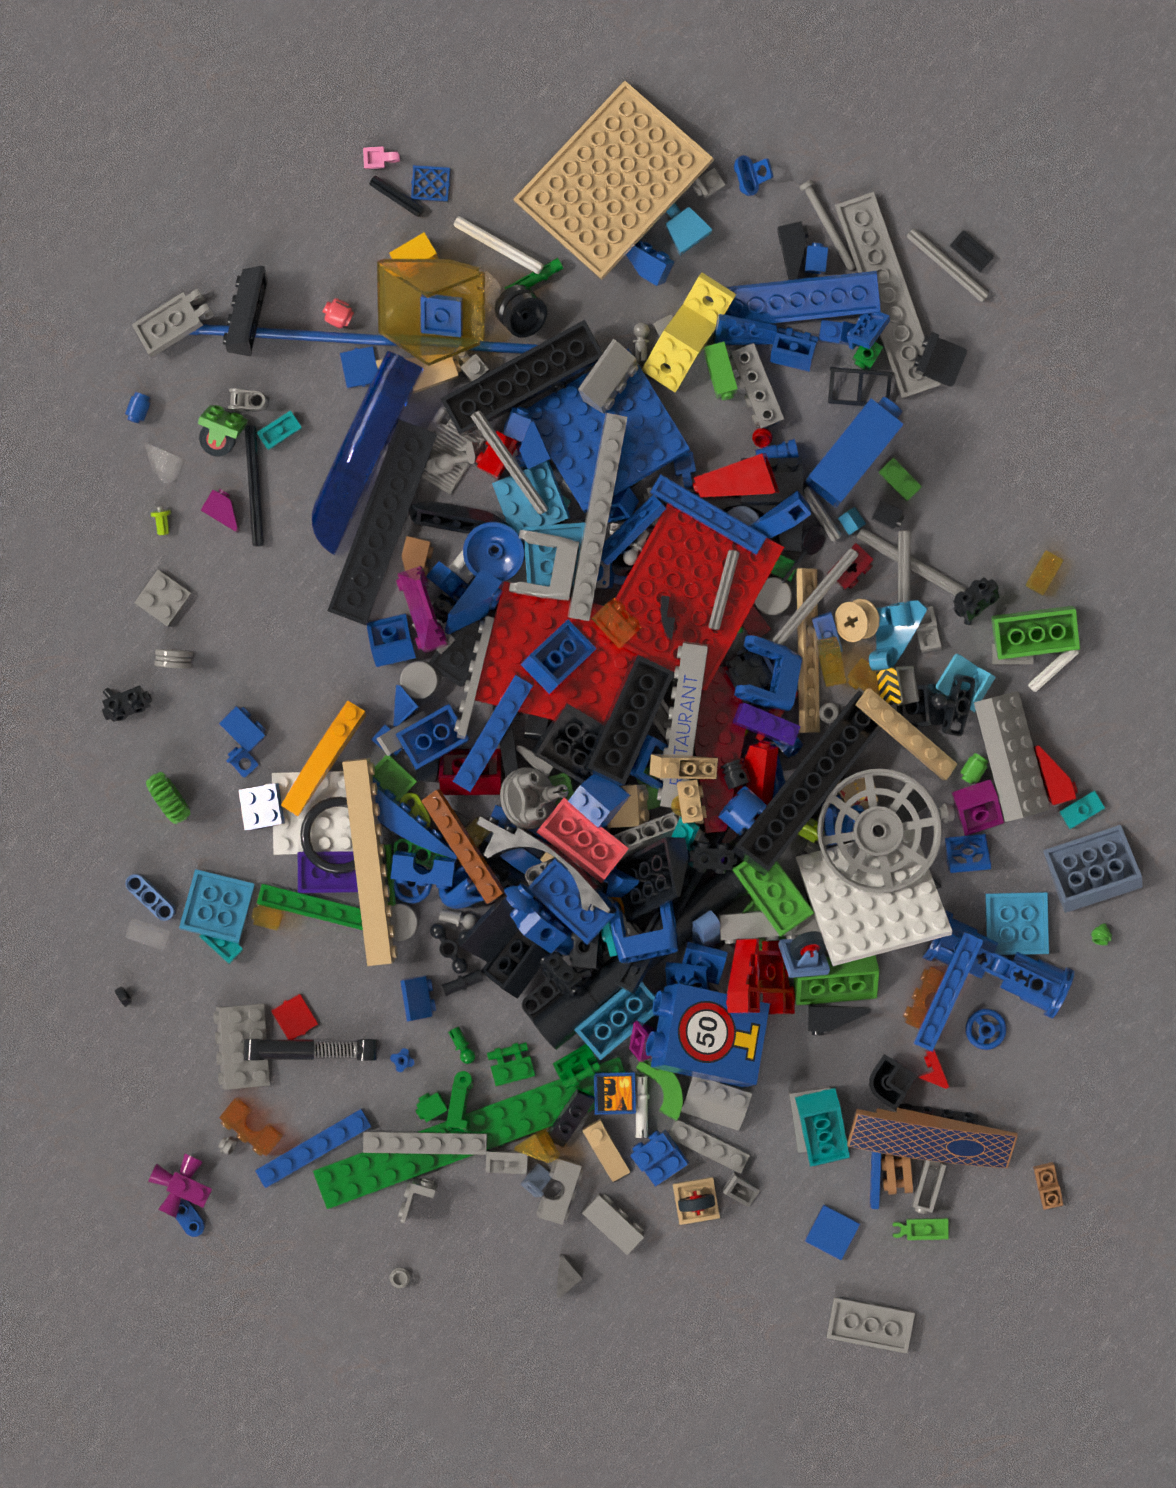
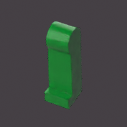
M460 1071L454 1077L446 1123L449 1131L469 1133L470 1124L464 1120L469 1091L473 1088L474 1081L466 1071Z

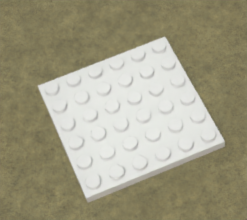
M915 830L903 831L901 843L910 849L913 845ZM856 842L844 844L847 852L854 859L860 848ZM919 844L916 853L924 857L921 846ZM838 846L826 849L832 862L844 874L850 863L843 857ZM896 849L887 854L889 867L900 862L905 855ZM821 850L796 857L797 867L833 966L952 935L950 923L929 869L922 877L903 889L874 893L854 888L842 881L827 865ZM867 854L861 863L870 868H880L878 856ZM910 860L909 863L899 870L891 872L893 885L910 878L922 866ZM857 869L851 878L867 886H885L882 874H869Z

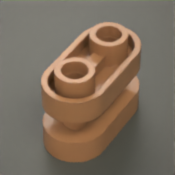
M884 1154V1158H881L882 1171L886 1170V1179H883L884 1191H888V1195L897 1194L896 1188L904 1187V1193H913L910 1158L901 1157V1159H894L893 1155ZM895 1167H902L903 1179L896 1180Z

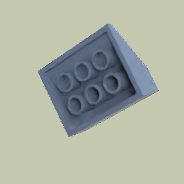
M1121 825L1043 850L1057 895L1065 913L1143 887L1142 875Z

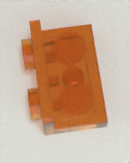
M614 598L591 618L619 649L641 629L639 621L634 616H630L625 610V606Z

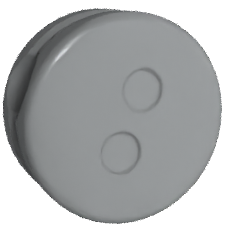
M768 577L754 604L763 614L778 615L788 608L791 602V590L786 582H781L782 579Z
M175 649L155 650L156 660L154 665L157 667L192 668V651Z
M423 661L408 664L400 676L401 687L414 699H424L431 696L439 684V676L436 669Z
M396 903L395 906H391L392 917H390V924L395 929V937L392 940L404 941L416 932L418 916L411 906L404 903Z

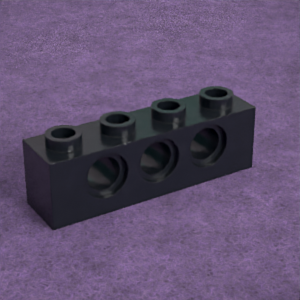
M597 885L601 889V891L606 895L608 886ZM572 931L571 938L574 941V947L570 952L572 966L601 968L603 949L601 931L589 943L590 949L588 952L584 951L582 947L584 941Z

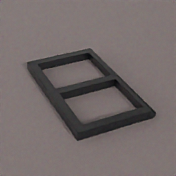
M830 367L829 404L865 406L868 401H861L863 374L888 376L886 398L890 400L893 372ZM835 372L859 374L857 401L832 399Z

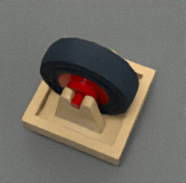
M713 1177L673 1183L680 1225L720 1218Z

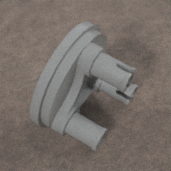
M520 768L511 772L502 784L500 792L502 809L507 818L517 827L525 829L538 828L555 809L557 799L568 795V791L563 792V790L568 788L562 784L556 787L552 786L550 780L536 769Z

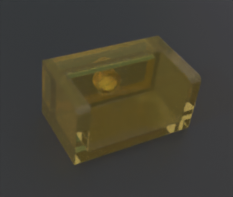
M837 637L816 640L822 676L826 687L846 683Z

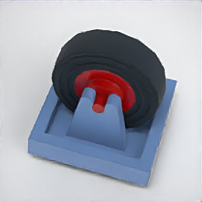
M810 931L798 935L794 939H782L779 941L778 945L789 978L828 975L830 968L824 954L827 948L820 932Z

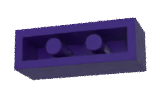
M746 703L739 704L732 722L786 746L794 745L801 727Z

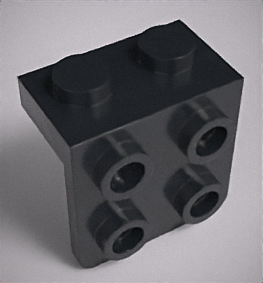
M931 332L930 336H925L921 345L924 348L922 355L918 354L913 366L917 367L915 373L952 387L964 362L967 350L941 339L939 334Z

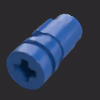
M795 439L788 440V443L783 441L779 445L775 444L755 450L756 455L767 453L768 458L799 457Z

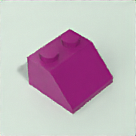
M991 780L951 792L965 836L1004 823L998 796Z

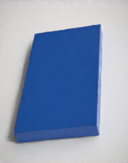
M556 858L528 887L549 910L587 945L616 915L607 913L597 907L594 912L582 909L579 889L573 876Z

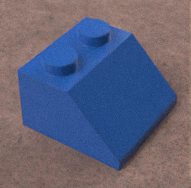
M534 421L530 422L522 442H519L516 450L518 453L515 456L517 463L520 467H524V469H529L550 459Z
M406 613L366 623L370 648L376 667L416 658Z
M593 774L578 787L568 802L595 826L600 828L607 827L631 795L621 786Z
M427 975L402 979L400 982L407 1022L432 1017L433 1011H436L435 999H431L430 991H433L432 980L428 979Z

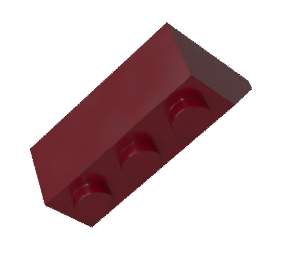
M454 749L440 757L439 788L443 795H500L502 787L500 749L494 751L471 792L453 782L471 749Z

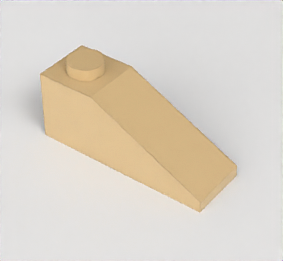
M601 1118L583 1128V1133L612 1182L630 1173Z

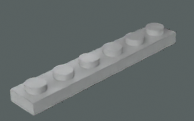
M486 616L485 622H480L478 633H482L481 639L475 642L473 652L477 653L475 661L471 660L468 671L472 673L471 680H466L464 692H467L466 700H461L459 711L463 713L461 720L457 719L454 731L458 732L457 738L465 739L494 621L493 617Z
M364 1131L363 1153L486 1155L487 1133Z

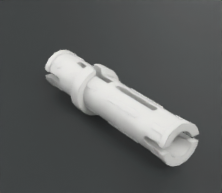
M647 1075L635 1076L636 1138L649 1137L648 1099H650V1094L647 1092Z

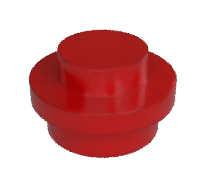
M758 428L752 434V440L757 447L763 448L772 442L773 436L768 429Z

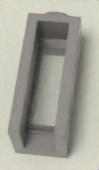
M924 1160L911 1203L916 1212L927 1214L928 1211L933 1213L946 1168L945 1163Z

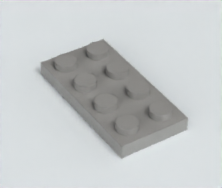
M834 1297L826 1338L908 1353L915 1312Z

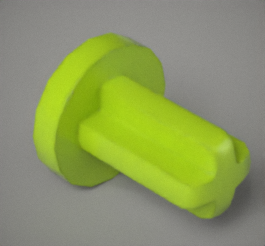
M159 506L156 507L158 511L150 512L151 517H155L157 534L167 535L169 534L167 515L171 514V510H163L164 507Z

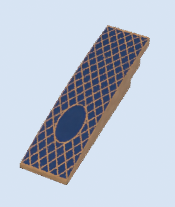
M877 1108L876 1113L856 1109L847 1146L935 1162L1008 1168L1018 1133L897 1108L896 1112Z

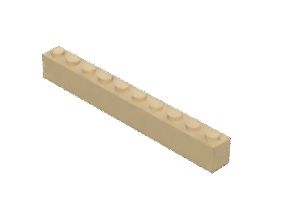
M370 758L346 760L342 764L367 966L392 964L395 958H397L396 945L393 946L392 940L395 937V929L390 924L392 907L388 905L387 897H390L389 885L385 883L387 866L383 864L382 856H385L384 844L380 842L382 825L378 824L377 818L380 815V807L375 802L377 785L373 783L372 775H375L374 763H371Z

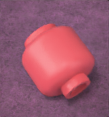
M335 298L332 303L327 301L322 311L325 313L324 320L339 329L343 326L347 327L354 314L352 306L338 298Z

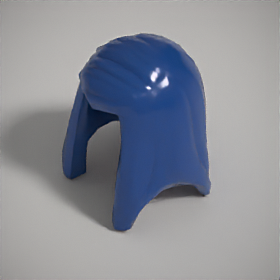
M462 865L455 870V879L452 887L438 889L442 903L452 909L465 908L484 900Z

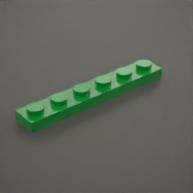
M261 884L257 904L363 930L360 908Z

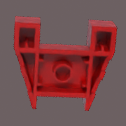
M741 939L736 941L726 1004L728 1013H760V993H763L762 1002L770 1004L768 1014H795L794 988L789 985V975L778 945L780 940L762 941V950H759V939Z

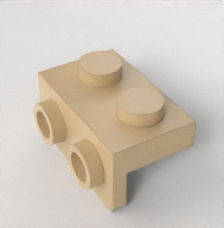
M697 780L678 782L677 790L682 822L684 824L692 822L696 825L703 824V818H706L705 805L701 806L700 798H703L702 785L698 786Z

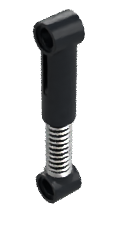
M244 1039V1060H314L316 1056L318 1058L320 1056L322 1058L323 1056L325 1058L327 1056L329 1058L331 1056L333 1058L334 1056L336 1058L338 1056L340 1058L341 1056L344 1058L345 1056L347 1058L351 1056V1058L354 1057L360 1061L377 1060V1039H357V1042L352 1044L351 1042H345V1044L343 1042L341 1044L340 1042L338 1044L336 1042L334 1044L332 1042L330 1044L329 1042L327 1044L325 1042L323 1044L322 1042L319 1044L316 1042L315 1044L314 1039Z

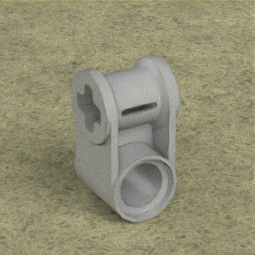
M229 389L231 399L228 410L263 411L268 406L267 397L259 391ZM261 396L262 404L254 406V398Z

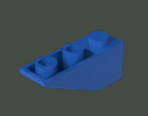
M638 241L626 256L642 278L656 286L664 284L675 261L671 260L668 254L654 250L651 244Z
M797 490L752 523L750 527L764 534L768 539L796 526L810 516V505Z

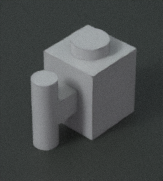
M463 348L458 349V357L464 363L460 366L461 371L470 382L489 372V369L477 354L470 358Z

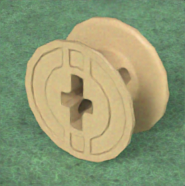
M857 599L853 602L843 603L837 608L835 613L836 630L843 639L849 642L870 638L879 628L878 611L866 599Z

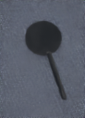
M815 525L806 531L802 540L804 552L782 579V583L787 581L806 554L814 555L822 549L826 539L824 528Z

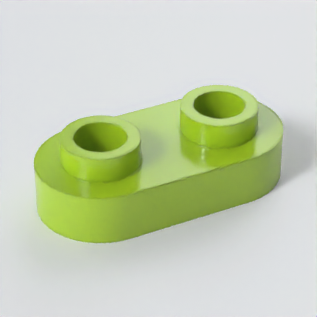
M414 793L405 794L401 798L400 803L404 802L407 804L409 799H413L415 805L410 807L412 809L410 812L416 817L418 815L423 817L428 822L426 825L429 827L431 817L419 796Z

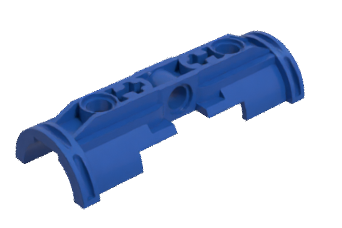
M945 910L952 929V935L932 940L922 958L930 962L934 958L949 965L964 931L984 940L978 955H981L982 952L985 953L987 960L986 962L978 963V958L976 957L969 973L981 979L986 971L1003 979L1000 988L1044 1010L1043 1015L1051 1019L1055 1017L1071 987L1075 974L1074 970L1068 967L1062 970L1039 958L1036 961L1019 952H1016L1013 960L995 952L998 942L977 933V929L954 919L953 913ZM1022 970V974L1027 978L1031 974L1028 986L1024 985L1026 981L1021 978L1016 981V977L1013 975L1014 972L1018 973ZM1039 978L1043 981V987L1040 990L1032 988V981Z

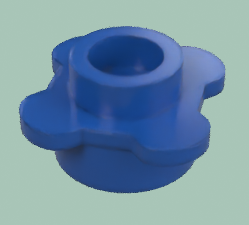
M406 1048L401 1049L397 1054H392L390 1060L396 1065L397 1072H403L408 1066L412 1067L414 1065V1059H411L409 1050Z

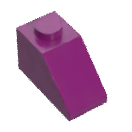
M221 489L218 492L212 490L201 511L238 533L239 525L233 501L228 499L230 495Z
M635 1021L629 1049L639 1062L651 1058V1056L646 1055V1042L649 1034L652 1031H656L652 1026Z

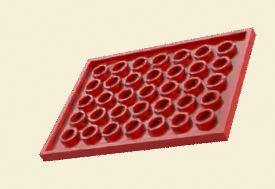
M667 504V509L661 514L597 633L675 672L676 666L680 667L681 658H677L678 646H683L684 641L707 644L708 651L702 690L706 692L784 547L766 538L759 552L755 555L672 505ZM734 550L739 552V557L720 629L713 630L709 628V622L728 551ZM661 595L670 596L667 617L675 618L672 640H667L662 627L660 615Z
M504 581L503 592L499 599L474 701L497 706L514 676L517 675L533 685L518 712L554 720L566 703L603 724L633 656L637 655L597 633L610 607L592 603L589 621L568 617L571 598L569 601L513 593L509 591L510 582ZM569 620L597 649L549 694L521 664L565 621Z

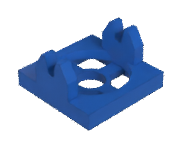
M986 834L945 838L946 859L950 873L991 869ZM963 844V846L959 850H954L956 847ZM964 849H972L974 852L971 855H966L962 851ZM982 854V859L979 862H973L975 855ZM961 856L966 859V863H959L953 857Z
M666 962L667 986L675 984L673 980H676L677 983L680 984L682 982L688 986H692L694 983H702V986L699 988L709 990L707 966Z

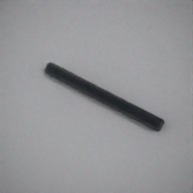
M255 425L245 426L252 545L260 547L264 545L257 434Z

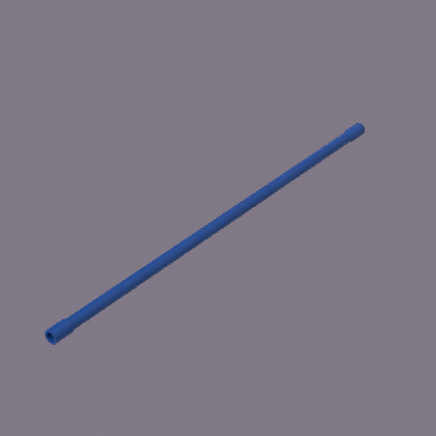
M203 324V326L189 335L224 336V333H228L229 326ZM257 328L255 337L451 350L463 348L468 351L523 354L538 345Z

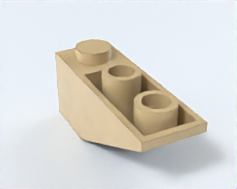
M651 754L650 775L658 778L716 779L718 758Z

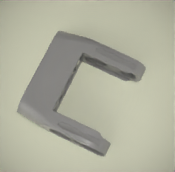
M520 530L518 539L524 540L529 544L557 548L550 587L517 582L510 583L509 591L535 597L569 601L579 542L560 536Z

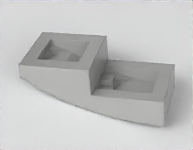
M933 606L927 607L928 610L916 630L921 653L941 649Z

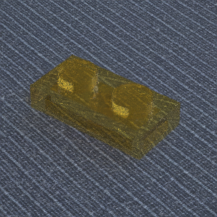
M1045 550L1025 586L1043 596L1064 560Z

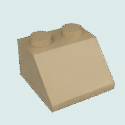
M646 784L621 786L631 796L608 824V828L632 827L647 823L650 814L647 809L648 790L646 789Z

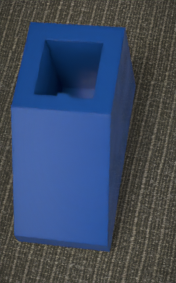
M440 561L427 575L431 582L455 602H458L469 587Z

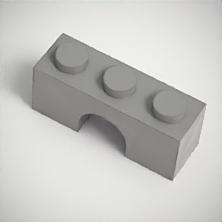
M555 1156L549 1176L560 1181L562 1188L560 1193L554 1197L542 1196L536 1213L539 1218L563 1225L564 1220L568 1219L570 1208L568 1207L570 1201H573L575 1198V1186L577 1181L581 1180L583 1174L582 1166L579 1163Z

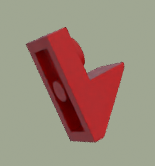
M933 1049V1052L925 1050V1063L928 1068L932 1067V1070L920 1074L918 1077L942 1088H949L935 1050Z

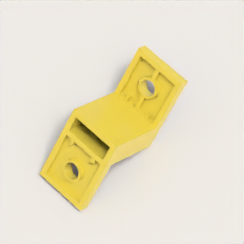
M701 272L683 305L661 334L642 371L676 393L693 362L713 336L718 314L725 315L736 294ZM706 296L711 297L713 302L708 301ZM664 363L668 364L671 369L666 368Z

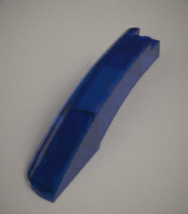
M390 351L386 352L313 506L312 527L319 543L333 555H335L371 483L398 420L424 371L423 367Z

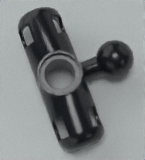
M957 674L953 678L954 681L949 695L946 696L943 693L934 694L932 704L937 709L944 708L945 710L942 732L960 737L963 735L970 710L975 679ZM962 681L970 683L968 691L960 689ZM953 721L961 724L960 730L951 729Z

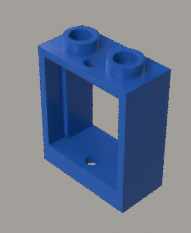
M647 735L630 775L659 790V788H663L664 780H660L658 777L655 780L643 772L654 747L664 751V747L668 748V745L653 736Z

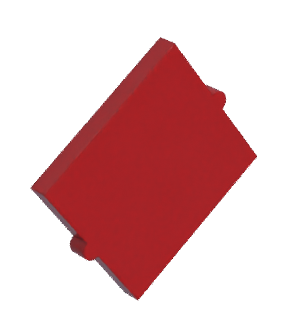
M301 994L288 1001L284 1000L282 1005L271 1011L288 1040H293L301 1034L305 1035L306 1031L318 1025Z

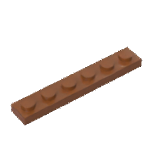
M437 789L424 798L422 803L485 902L489 904L505 893L503 887L442 791Z

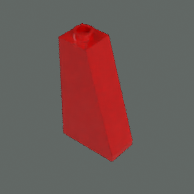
M761 453L694 477L695 482L693 483L694 490L700 497L775 494L780 492L767 453Z
M759 741L758 744L750 745L743 763L746 765L744 768H747L752 782L734 788L733 798L738 795L737 792L742 787L746 786L766 805L773 799L779 747L772 746L771 742Z

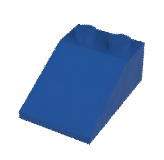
M481 569L449 612L445 633L450 634L487 616L491 610L495 611L503 592L501 590L502 581Z
M567 620L523 661L521 666L550 694L597 648Z
M449 704L395 734L416 770L469 741L467 734L465 739L457 738L458 732L454 731L457 717Z

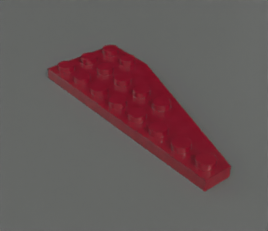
M719 667L706 692L702 690L694 743L695 756L718 758L716 779H698V785H702L703 798H700L701 806L705 805L706 818H703L705 834L725 832L727 830V824L718 816L733 798L734 789L728 790L724 779L725 774H722L723 769L720 766L740 759L746 731L745 728L732 723L739 704L743 702L734 695L735 688L725 672L728 670L727 667Z

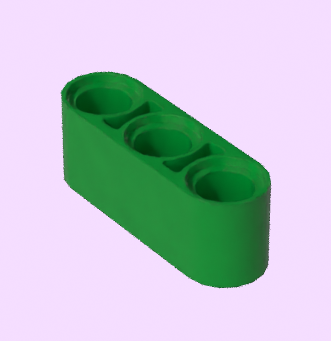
M405 838L397 840L394 844L395 852L399 851L398 845L400 842H406L409 845L408 852L416 853V863L431 869L433 868L436 856H443L418 846ZM425 849L428 852V858L420 860L417 857L418 850Z

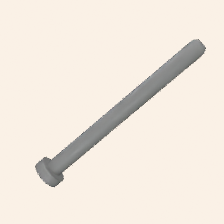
M809 180L799 186L801 191L805 190L844 264L851 271L855 268V265L813 190V181Z

